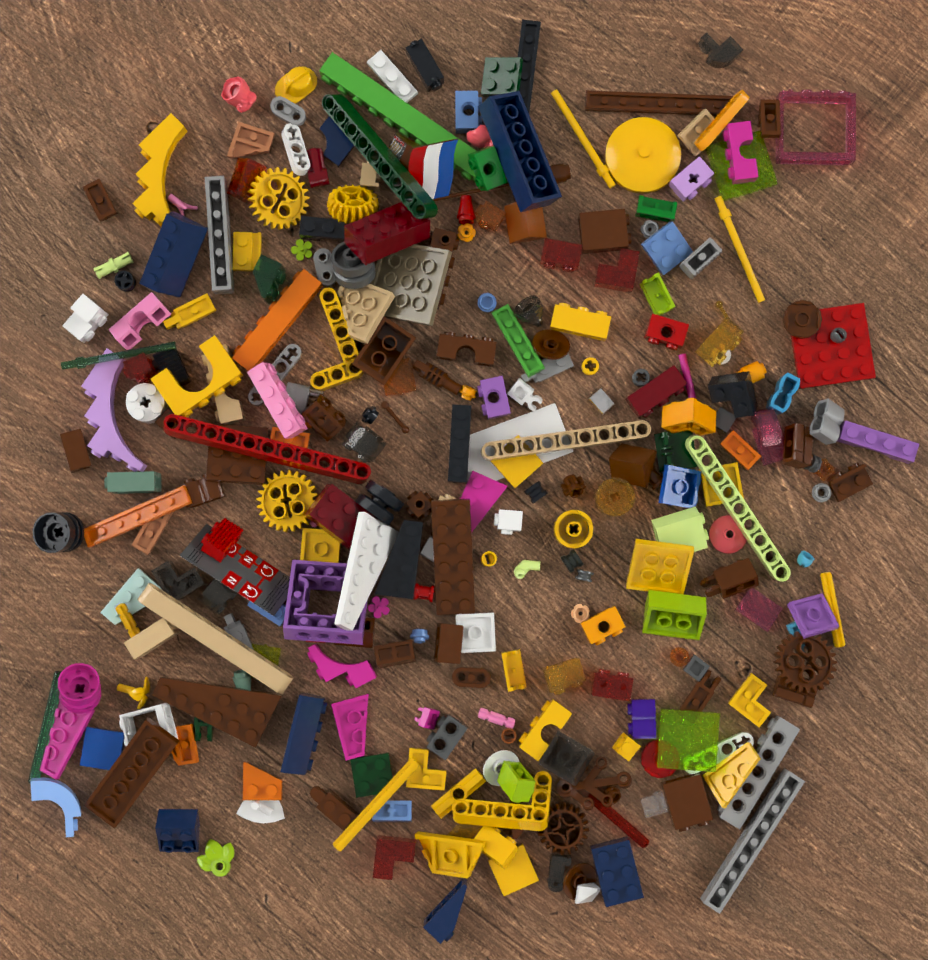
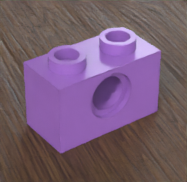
M503 376L480 380V386H477L479 397H483L484 404L481 405L483 416L487 415L489 420L510 415L511 412ZM490 394H497L499 400L496 403H491L488 400Z

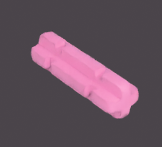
M484 708L479 710L478 718L488 719L489 722L501 726L505 725L506 728L511 729L515 725V719L506 718L505 715L493 711L489 712Z

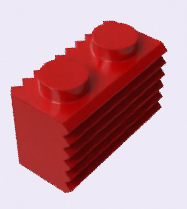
M224 518L220 523L216 522L211 529L212 533H207L201 541L203 543L201 551L220 563L239 541L243 532V528L233 524L227 518Z

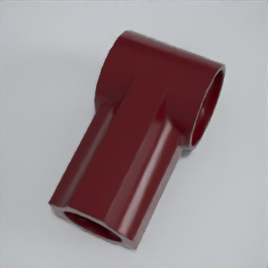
M322 148L307 150L310 161L308 171L310 187L330 185Z

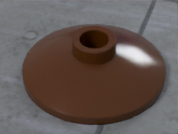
M546 329L539 331L532 340V346L536 353L546 359H561L570 350V343L567 337L555 330Z
M579 863L568 871L563 882V891L568 898L575 900L577 885L596 882L594 867L588 863Z

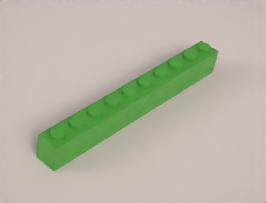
M333 52L319 70L322 81L328 85L333 84L337 87L339 93L344 96L349 95L353 98L352 101L358 106L364 105L368 108L367 111L375 117L380 116L384 119L383 122L391 128L393 126L396 127L402 136L415 140V143L423 146L457 139L456 136ZM458 138L454 152L453 170L457 169L466 180L470 181L472 179L475 182L476 176L468 164V154L476 150Z

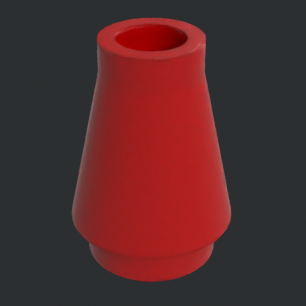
M462 195L460 197L457 219L462 225L466 223L473 224L476 217L472 197L470 195Z

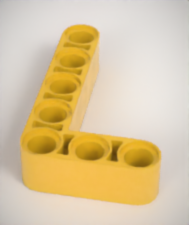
M329 287L324 288L320 292V300L343 363L316 372L311 376L310 383L318 391H325L344 384L364 374L361 370L358 373L350 371L352 363L359 352L354 339L348 334L347 322L344 318L337 293ZM326 294H333L334 299L331 302L324 300ZM334 311L341 313L337 320L331 319V314ZM340 329H346L347 335L341 338L337 336V332ZM348 346L354 348V352L351 355L344 354V349ZM341 371L343 374L342 378L334 380L332 377L333 373ZM318 377H322L325 380L324 384L320 387L315 385V380Z
M540 771L535 775L534 780L536 783L531 805L457 799L452 804L453 819L459 824L543 831L547 828L552 790L551 775L546 771ZM540 782H546L547 784L541 785V784H539V783H540ZM542 799L545 800V802L540 803L537 800ZM465 810L463 813H458L457 811ZM477 812H484L482 815L476 814ZM499 813L504 814V816L498 817L496 815ZM518 815L524 816L521 819L516 818ZM542 817L543 820H536L535 818Z

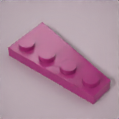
M472 471L460 498H470L471 533L507 488V485L475 471Z
M61 699L59 700L40 771L56 780L60 778L95 712L94 709L87 713H73L63 706Z

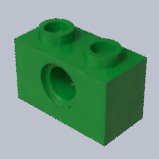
M487 146L468 154V164L475 173V183L481 191H488L507 183L495 146ZM485 164L489 168L487 174H485L483 171V167Z

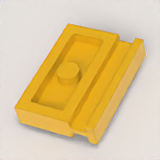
M233 232V271H261V232Z

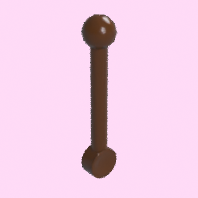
M383 401L381 403L382 408L390 413L402 428L403 433H408L409 427L404 426L390 409L388 402Z

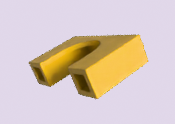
M215 335L199 345L213 369L212 380L205 389L198 392L185 391L167 368L151 378V381L175 415L188 418L193 414L192 410L197 407H204L209 403L208 400L211 397L220 396L225 392L224 389L226 387L238 384L241 381L240 378L244 376Z

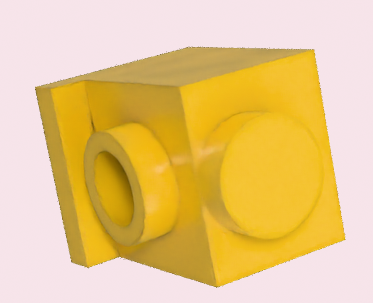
M624 732L612 746L627 761H630L641 747Z

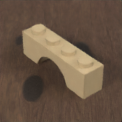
M224 344V348L231 356L229 347L226 344ZM202 355L203 364L208 367L209 373L206 374L208 384H210L213 377L212 365L207 357ZM225 392L218 397H211L212 402L216 403L217 406L215 411L217 422L220 421V424L228 425L245 421L240 400L228 397Z

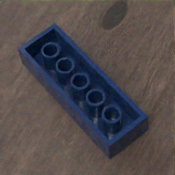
M520 91L488 97L478 108L492 143L495 146L520 212L551 205L561 198L562 195Z

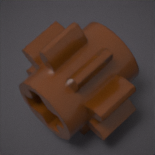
M574 474L566 476L563 484H561L564 495L566 497L570 495L572 498L581 496L583 489L586 488L582 477H576Z

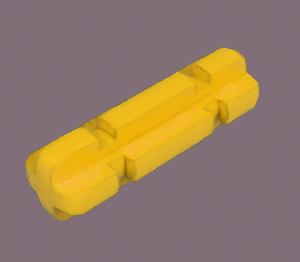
M125 603L117 605L115 610L118 615L120 614V619L132 638L141 631L139 627H136L137 624L132 614L128 612L127 605Z

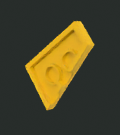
M750 742L742 745L702 775L724 809L761 759Z

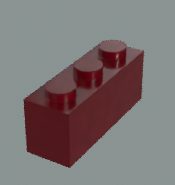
M673 365L625 400L638 418L642 415L646 418L654 412L652 408L656 405L662 407L669 402V396L672 394L677 396L685 391L684 386L687 382L675 365Z

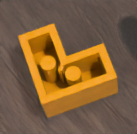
M687 398L686 401L671 402L669 405L662 406L661 428L671 433L689 430L699 436L716 433V411L708 405L699 402L696 398Z

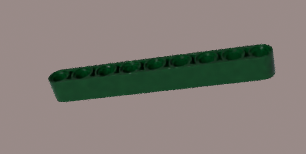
M342 94L325 95L322 99L323 109L413 216L417 219L435 217L438 212L436 203L347 98Z

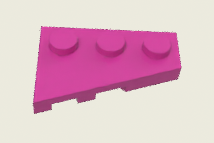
M369 694L331 704L346 761L365 756Z

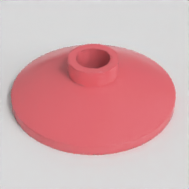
M730 515L719 517L710 527V542L716 550L722 553H735L742 549L747 541ZM727 531H731L733 533V536L731 538H728L726 536Z

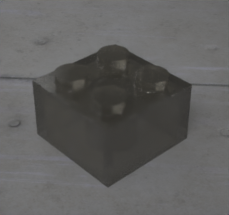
M557 731L541 758L539 765L576 787L595 752L564 733Z

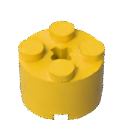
M566 511L554 523V536L558 543L566 548L576 549L583 547L592 538V520L582 511ZM569 525L577 526V534L569 532Z

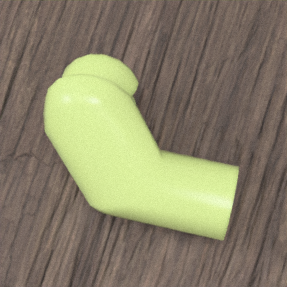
M522 560L514 569L515 577L522 579L529 570L540 571L541 561Z

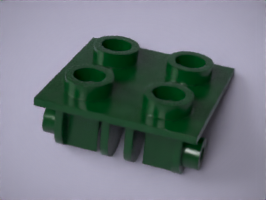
M691 431L654 434L659 472L664 471L665 465L682 468L697 467L685 446L686 439L693 436ZM693 440V441L691 442V446H692V448L695 450L694 440Z

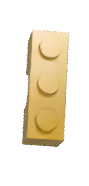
M554 699L551 701L547 700L541 708L542 714L539 717H534L530 723L531 729L529 732H524L518 740L520 742L519 748L537 761L540 760L550 746L541 737L543 727L553 724L562 729L572 715L568 709Z

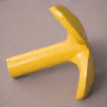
M145 677L143 688H134L119 683L117 691L127 693L134 700L140 701L137 709H141L148 699L146 694L150 692L149 678Z

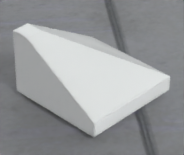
M595 883L577 885L575 903L592 902L600 892V887Z

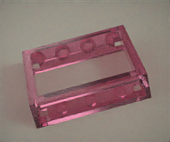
M792 89L779 92L776 100H780L781 136L776 138V164L852 165L856 161V93L846 92V90H841L839 93L831 92V90L812 92L809 89L802 90L801 92H793ZM784 103L846 104V153L783 152Z

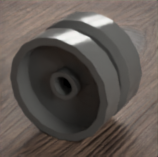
M345 241L333 249L331 254L335 280L340 286L348 289H358L367 286L373 281L376 274L374 262L365 265L345 244Z

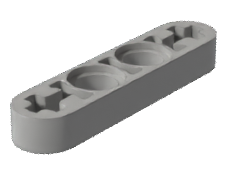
M296 344L286 346L272 363L275 369L276 365L280 362L286 364V370L283 373L277 372V376L281 381H283L302 356V351ZM296 348V353L298 355L296 357L292 356L289 359L292 362L289 365V363L282 358L283 356L288 358L290 356L289 350H294ZM254 386L248 394V400L255 406H261L264 404L262 399L261 401H253L254 397L252 395L254 393L259 394Z

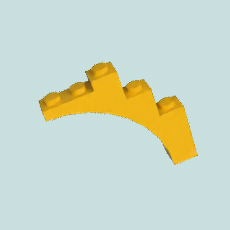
M172 113L139 144L142 149L140 153L148 162L136 173V176L139 178L137 182L145 191L132 203L136 207L134 211L142 219L146 217L150 221L153 218L160 227L166 214L170 213L165 190L168 163L178 142L188 132L185 126Z

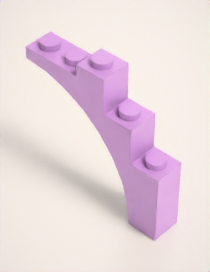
M106 348L81 386L86 389L85 394L93 399L97 397L84 415L89 419L87 423L95 428L100 426L87 446L92 449L90 452L98 458H101V456L108 458L110 453H112L111 457L119 462L123 460L128 463L126 467L130 470L144 472L147 465L138 459L128 448L119 432L115 419V388L126 360Z

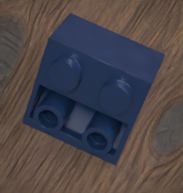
M198 809L158 810L155 829L160 852H199L200 820Z

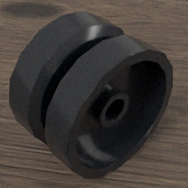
M370 479L365 489L373 497L370 498L364 493H360L355 502L389 526L394 520V515L386 510L387 507L395 512H399L404 503L383 485L380 486Z

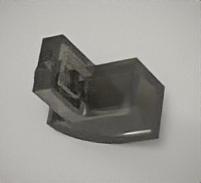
M706 32L698 43L701 51L709 55L706 63L715 68H724L731 65L743 52V49L731 36L719 46Z

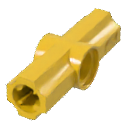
M475 768L457 784H454L431 807L442 819L452 810V804L455 800L466 799L486 782L485 778ZM455 789H462L464 795L461 798H456L453 795Z

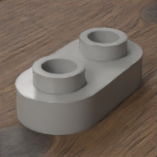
M281 96L275 97L271 101L270 108L272 113L285 122L301 126L306 121L304 109ZM278 106H284L283 110H278ZM295 115L300 116L298 120L293 119Z
M325 248L318 249L313 256L317 277L323 286L330 287L336 283L331 252ZM321 255H326L324 261L319 259ZM325 273L330 274L329 279L324 278Z

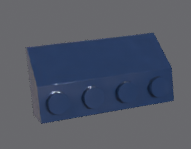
M177 212L167 213L139 284L159 293L181 297L208 228Z
M305 692L299 695L280 772L306 775L307 771H311L314 761L311 759L312 752H316L318 741L315 740L316 734L321 732L323 722L320 721L321 714H325L328 704L324 702L325 697Z

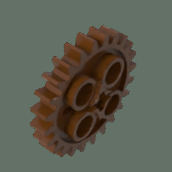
M796 631L794 636L789 634L787 639L781 640L783 645L776 647L780 652L774 653L778 659L773 661V663L779 664V667L774 670L781 672L778 679L784 677L783 685L790 683L789 690L796 687L797 693H800L802 690L804 694H808L810 690L812 693H816L817 689L820 691L824 689L823 685L828 686L830 684L828 679H834L831 673L836 672L837 669L832 667V665L836 664L837 661L832 660V657L836 653H830L833 647H826L828 640L820 641L821 635L804 639L802 634L800 635ZM802 644L808 648L807 653L803 652ZM789 657L794 659L795 666L790 665ZM816 658L821 660V667L816 664ZM803 672L808 673L809 680L804 679Z

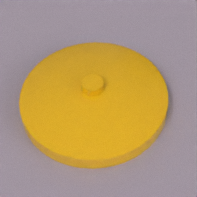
M638 117L622 123L611 134L605 150V162L612 179L622 188L634 193H652L665 187L676 175L681 162V148L675 133L666 124L653 118Z

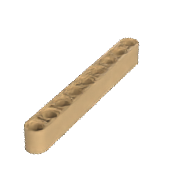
M640 420L492 441L482 447L481 456L487 461L640 440L650 434L651 426L647 421ZM638 425H642L645 428L644 435L637 432ZM619 428H624L626 430V437H620L618 435ZM601 430L607 432V440H602L599 437ZM582 433H586L589 436L587 443L581 441L580 435ZM562 436L570 438V445L562 444ZM545 438L549 439L552 443L551 448H545L542 445V440ZM525 441L532 443L533 449L531 451L523 448ZM511 444L514 447V452L511 454L506 453L504 445ZM488 446L493 447L495 450L494 456L486 455L485 448Z
M148 583L139 596L138 601L277 693L283 694L293 680V676L154 584Z

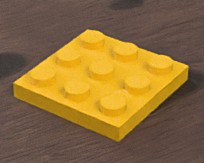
M636 539L626 581V589L684 594L694 554V546Z

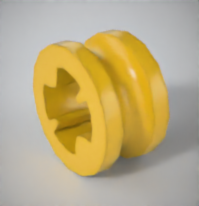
M589 357L583 361L581 369L586 375H594L599 369V363L595 358ZM587 362H591V364L593 365L595 364V368H593V371H589L588 368H585V365L588 364Z

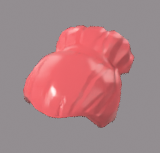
M239 76L229 78L224 83L221 96L228 104L236 106L239 112H246L256 102V94L250 91L248 84L243 78Z
M480 125L475 130L467 132V140L474 147L485 148L487 146H494L486 125Z

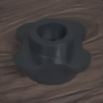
M367 407L362 413L363 418L361 421L368 424L373 423L379 414L376 411V407Z

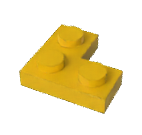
M750 673L728 704L759 728L771 713L756 701L767 687V684L753 673Z
M409 748V759L413 758L417 761L419 767L407 779L406 787L445 791L446 770L427 769L429 749Z

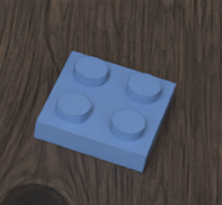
M673 221L667 223L641 243V246L661 275H665L693 253Z

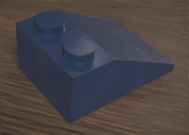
M462 878L424 919L423 928L440 944L444 940L447 942L454 935L453 931L467 889L466 878Z

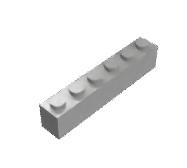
M224 176L205 177L212 291L215 295L234 293L227 180Z

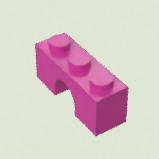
M751 121L729 123L725 130H723V141L727 142L725 157L730 163L728 177L732 179V184L755 182L759 177L756 158L746 159L741 156L739 147L750 145L753 140Z

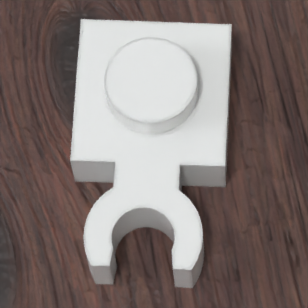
M521 378L507 392L520 405H523L524 402L528 403V407L532 411H535L537 408L533 405V401H537L539 404L543 401L540 396L532 395L534 389Z

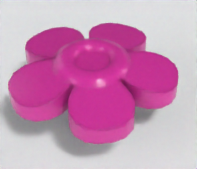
M378 596L372 598L374 604L368 605L369 612H374L375 618H380L382 613L387 615L390 611L387 607L388 599L382 598L380 601Z

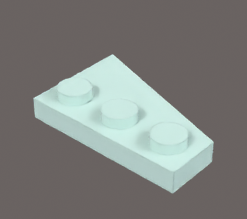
M138 568L100 613L114 625L122 622L120 614L118 615L115 610L117 605L125 603L129 609L128 612L132 615L146 607L138 601V598L148 583L154 584L166 593L168 592Z

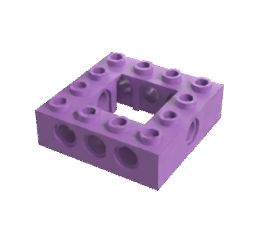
M292 560L283 624L284 639L363 645L367 602L353 631H346L334 625L336 614L332 616L317 615V613L307 614L311 589L342 590L347 563Z

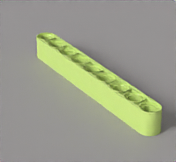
M701 436L688 437L685 442L686 449L769 575L778 581L788 580L791 575L788 565L705 439ZM694 439H697L700 443L699 448L696 450L691 446V442ZM708 455L710 463L705 466L702 463V458ZM719 471L721 478L715 482L712 475L714 472ZM726 487H729L731 495L726 498L723 495V491ZM737 503H740L742 506L739 513L734 512V506ZM748 519L752 521L750 529H746L744 526L745 521ZM761 535L763 541L760 545H756L755 538ZM772 551L773 558L767 561L765 558L766 553ZM782 567L784 573L782 576L777 577L776 571Z

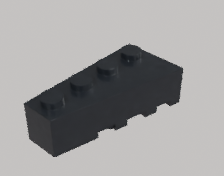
M403 521L375 595L413 599L423 522Z

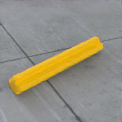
M824 572L820 574L824 597L839 624L838 629L831 631L833 642L836 648H840L846 644L831 572Z

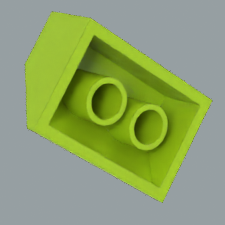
M649 590L645 603L642 633L700 640L707 615L706 597Z

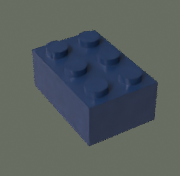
M627 836L590 845L606 907L644 898L632 848Z

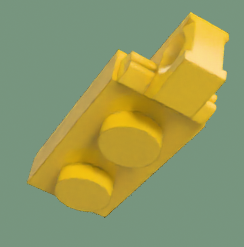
M208 293L174 309L171 313V318L163 321L167 330L173 327L180 329L217 310Z

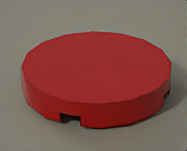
M655 739L647 743L641 753V764L644 770L650 776L656 778H665L672 775L677 770L680 762L676 747L663 739Z

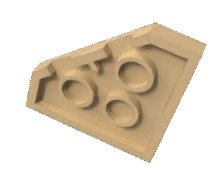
M371 284L358 289H348L340 286L338 295L341 299L344 318L347 322L348 334L352 339L368 344L395 295L393 292Z

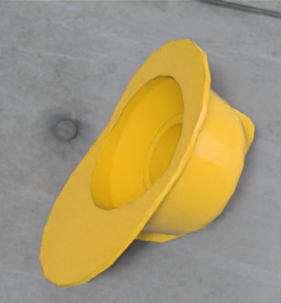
M295 67L277 82L275 95L276 97H284L296 104L316 88L317 77L310 68Z

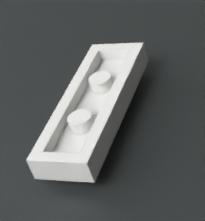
M382 50L367 61V65L388 89L406 103L418 94V91Z

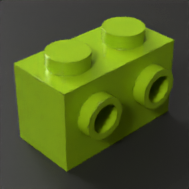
M503 761L497 782L512 802H529L531 795L534 793L536 781L521 762Z

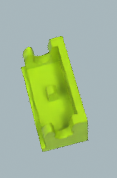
M659 272L649 279H644L639 284L654 314L661 316L676 307Z

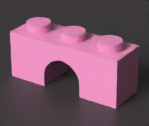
M151 292L108 330L129 351L142 340L139 332L145 324L152 322L158 326L171 313Z

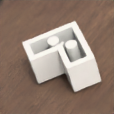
M82 294L71 306L74 313L63 324V327L78 340L85 343L93 338L95 335L94 331L98 327L106 323V317L109 314L86 295Z

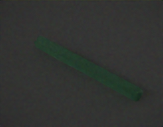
M62 671L54 672L28 778V783L30 784L32 778L41 777L42 771H40L46 746L49 743L50 729L53 727L55 720V710L58 708L59 703L58 678Z

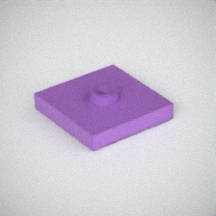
M823 593L795 600L787 605L804 639L839 628V624Z

